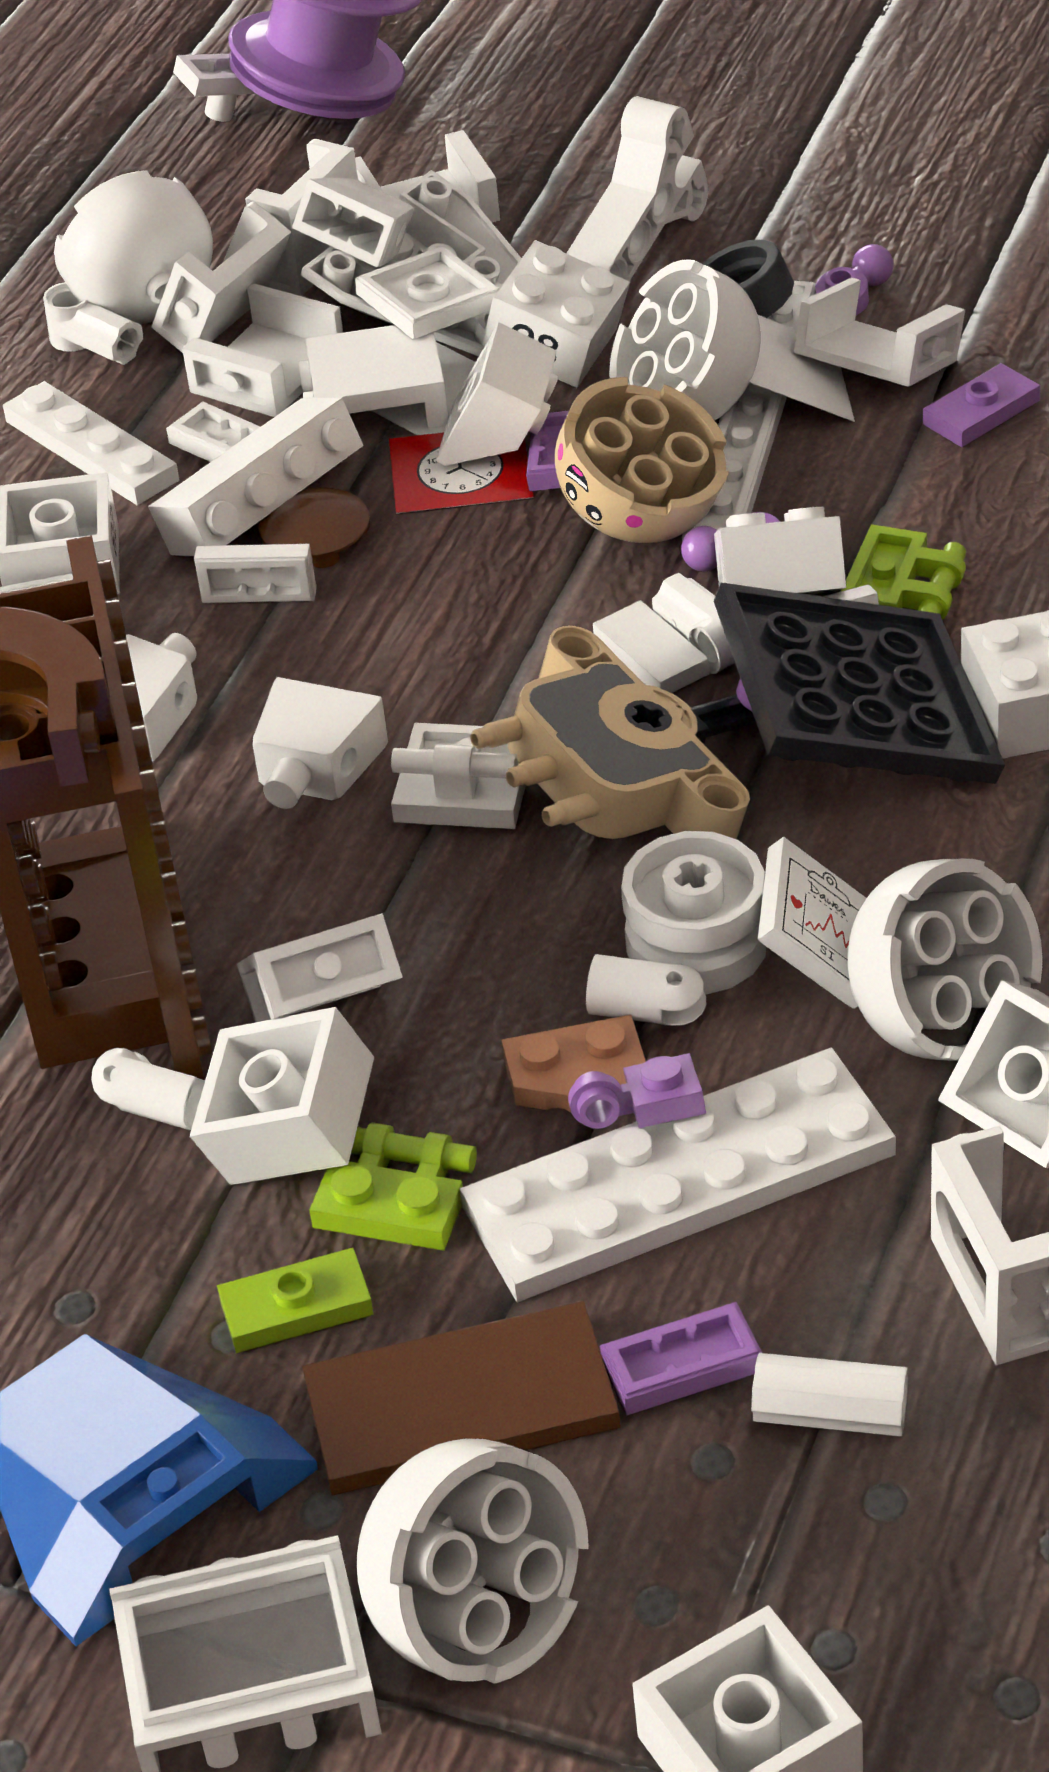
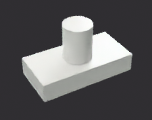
M230 53L177 55L173 73L194 96H208L205 114L213 120L221 122L232 120L237 95L256 94L247 88L233 73L229 62Z

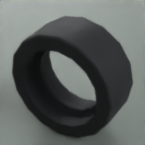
M764 239L747 240L713 254L702 263L738 283L751 299L757 315L762 317H770L792 295L794 280L780 250L773 242Z

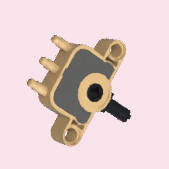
M563 626L555 629L550 635L539 678L525 684L521 690L514 716L487 723L484 727L473 730L470 740L477 749L488 746L494 748L508 744L510 753L517 754L519 765L507 770L506 781L512 787L538 784L550 796L555 804L545 807L542 812L543 822L548 826L567 825L574 822L585 832L597 837L616 839L665 825L673 834L683 831H705L737 839L750 801L749 792L704 743L708 737L754 724L756 720L753 712L740 702L737 694L690 708L677 695L656 686L645 685L591 631L576 626Z

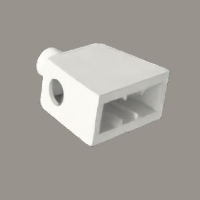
M308 179L292 228L378 268L397 256L414 207L354 179ZM330 201H332L336 209L331 214H328V207Z
M179 633L170 634L160 645L129 634L126 635L152 762L161 754L196 706L197 693L191 663L196 659V650L190 640Z
M277 677L272 685L253 736V750L259 782L264 785V795L270 803L283 809L294 807L301 795L328 800L341 798L388 743L381 696Z

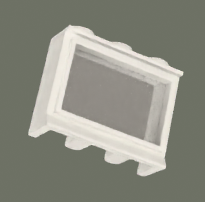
M338 1535L316 1541L301 1540L285 1548L243 1558H224L215 1561L209 1566L166 1576H147L132 1584L109 1589L134 1733V1745L142 1772H161L157 1751L197 1741L202 1742L209 1766L213 1768L228 1767L238 1759L235 1732L276 1722H281L286 1746L291 1749H303L311 1746L317 1739L312 1714L359 1703L366 1738L382 1734Z

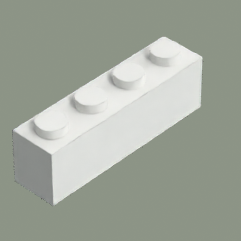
M342 397L301 398L149 505L148 508L170 554L195 556L197 546H225L361 448L363 443Z

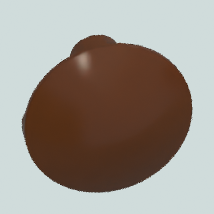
M315 487L303 489L260 520L258 529L261 545L310 544L313 567L327 568L338 563L341 557L340 552L355 544L369 530L370 519L367 506L356 495L336 488Z

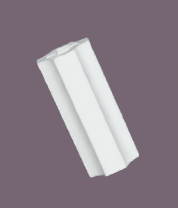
M759 1353L756 1360L752 1387L751 1411L753 1412V1421L902 1436L907 1404V1367Z

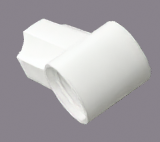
M66 282L56 284L44 293L43 300L49 339L53 347L62 351H78L86 348L122 365L136 357L138 346L143 340L142 326L96 304L89 303L87 299L80 303Z
M680 573L674 574L663 581L659 592L652 598L653 611L709 658V673L716 674L735 664L713 602L715 595L692 578H686Z

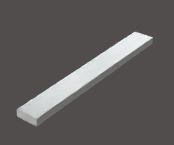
M794 281L792 295L768 319L793 328L794 316L801 305V301L816 294V283ZM749 383L739 400L720 417L718 426L727 442L723 452L726 460V471H729L711 509L693 528L710 526L718 530L719 528L727 527L726 519H730L729 516L752 512L787 396ZM688 530L687 532H685L684 534H682V541H683V538L685 537V535H686L690 530Z

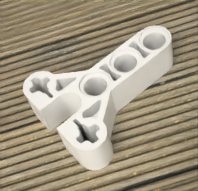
M638 96L633 97L628 102L621 120L622 138L612 181L566 253L593 266L604 268L611 274L630 281L663 226L680 218L690 221L697 220L702 214L708 198V182L702 161L683 156V153L694 137L685 108Z

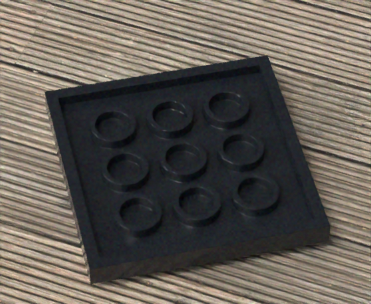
M721 582L713 602L769 756H777L790 761L801 759L833 763L846 768L865 767L889 770L902 775L921 774L945 777L958 782L997 783L1005 763L939 613Z

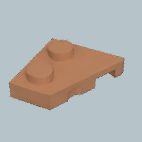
M632 1015L501 1040L503 1058L515 1104L543 1110L562 1108L571 1112L568 1102L569 1091L575 1081L587 1072H603L614 1077L621 1085L626 1084L624 1067L646 1062Z

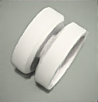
M683 831L659 837L637 850L624 867L621 886L623 911L626 916V952L629 959L683 964L692 967L700 973L704 981L705 995L733 988L752 976L766 956V946L758 941L765 871L756 853L737 839L705 831Z

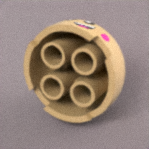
M615 377L590 385L572 403L557 438L555 448L556 475L568 503L582 519L595 529L611 537L628 542H662L676 538L692 529L711 509L729 471H726V460L723 452L727 442L711 415L684 393L665 384L661 391L643 386L628 385V377Z

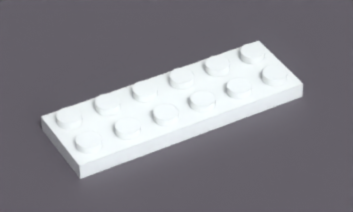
M831 1047L703 1096L706 1114L643 1128L638 1127L637 1121L462 1187L460 1188L461 1202L465 1213L518 1303L896 1155V1136Z

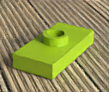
M353 1247L217 1285L220 1302L236 1353L374 1315L371 1297Z

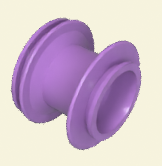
M273 0L271 11L252 14L239 20L232 26L228 36L231 49L229 55L230 68L238 79L254 93L294 111L314 116L341 119L364 118L379 114L388 109L394 102L396 91L403 85L405 78L404 65L398 55L378 38L382 16L404 13L417 7L422 0Z

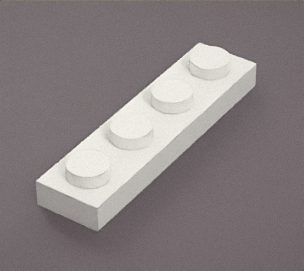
M45 381L27 388L22 394L3 404L7 423L87 474L108 472L111 489L137 506L179 481L177 464Z

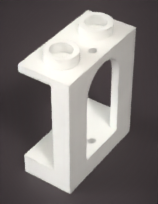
M1000 1125L974 1133L959 1134L951 1139L932 1144L931 1240L995 1365L1049 1350V1232L1011 1242L1001 1223L1004 1132ZM968 1237L987 1273L986 1285L962 1241L963 1238Z

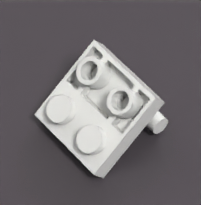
M414 723L408 747L394 748L392 751V772L400 773L391 803L394 822L515 829L526 786H510L506 781V772L509 768L519 765L517 754L510 753L508 744L494 748L488 746L477 749L471 743L470 735L473 730L484 726Z

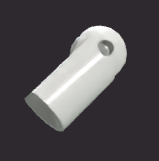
M595 954L587 981L588 1014L614 1018L632 1015L633 1020L666 1025H685L695 1021L702 1015L706 1007L704 981L700 973L694 968L683 964H667Z
M114 1048L101 1055L93 1067L91 1079L94 1091L100 1099L116 1105L120 1110L187 1130L192 1129L205 1080L195 1076L152 1065L145 1056L126 1048Z

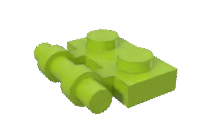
M871 524L847 576L846 588L842 589L841 592L869 584L877 592L879 605L939 613L943 620L952 605L953 598L950 592L961 583L965 574L966 565L964 559L966 549L957 542L947 543L943 550L927 548V533ZM916 576L928 577L930 582L915 580Z
M373 1122L367 1128L357 1127L351 1153L360 1155L357 1163L349 1162L348 1165L327 1168L309 1209L312 1227L444 1251L462 1207L460 1188L463 1187L461 1180L445 1177L448 1170L472 1173L477 1158L476 1147L453 1143L452 1137L446 1134L429 1132L425 1138L394 1133L393 1126ZM390 1160L419 1165L416 1173L387 1168Z

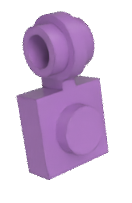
M690 1053L674 1057H655L642 1064L624 1067L626 1084L621 1085L614 1077L603 1072H587L575 1081L568 1095L569 1106L574 1118L578 1122L595 1129L605 1128L613 1124L618 1116L631 1113L635 1114L639 1128L706 1114L703 1091Z

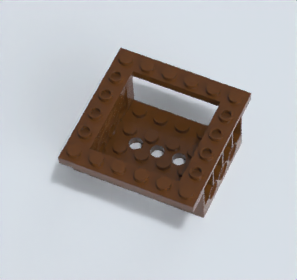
M92 535L66 540L73 580L1 593L0 607L20 608L49 615L72 626L87 638L97 651L103 665L116 733L99 735L100 752L88 754L89 783L60 787L48 735V716L29 706L0 703V913L41 1069L97 1058L114 1048L135 1050L169 1043L175 1071L204 1080L200 1056L212 1054L205 1015L191 1017L190 1011L202 1009L203 1006L195 968L182 971V966L191 965L194 962L111 560L97 561ZM116 802L121 826L39 842L34 821L31 822L30 819Z

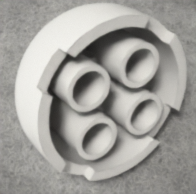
M135 171L117 176L87 193L74 206L78 214L68 226L64 236L57 235L54 255L57 269L80 303L87 299L89 303L96 304L138 324L154 321L175 262L189 251L210 268L213 254V238L209 222L188 188L175 177L173 180L151 177L148 171Z
M680 260L658 271L640 289L639 293L645 299L636 311L629 327L622 324L619 325L611 352L609 376L610 378L628 377V385L643 386L657 391H661L664 384L696 401L716 420L739 400L754 374L761 344L759 319L748 294L734 280L695 260Z
M964 858L939 859L906 866L888 876L870 893L854 921L848 946V974L854 998L869 1025L890 1045L907 1054L925 1059L959 1061L967 1044L962 1046H945L929 1039L921 1033V1030H953L961 1027L967 1021L971 1008L988 1007L1001 980L1029 988L1031 983L1041 982V939L1031 906L1016 883H1005L1000 876L984 866V861Z
M459 1439L441 1443L420 1452L400 1466L381 1487L367 1512L362 1526L357 1551L358 1584L364 1607L373 1626L382 1639L404 1659L451 1681L487 1680L495 1684L522 1673L535 1664L554 1645L566 1628L577 1606L578 1601L570 1599L569 1595L576 1574L578 1550L588 1549V1531L581 1502L570 1481L554 1464L539 1455L504 1443L486 1439ZM485 1585L530 1602V1616L523 1631L512 1642L498 1649L496 1648L505 1638L509 1628L510 1611L505 1599L500 1594L483 1588Z

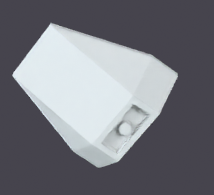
M430 170L399 195V200L410 204L414 208L397 256L377 268L330 246L302 268L301 276L341 304L393 324L356 294L355 278L444 246L500 289L521 260V257L469 195ZM490 311L435 331V340L480 356L484 349L482 341Z

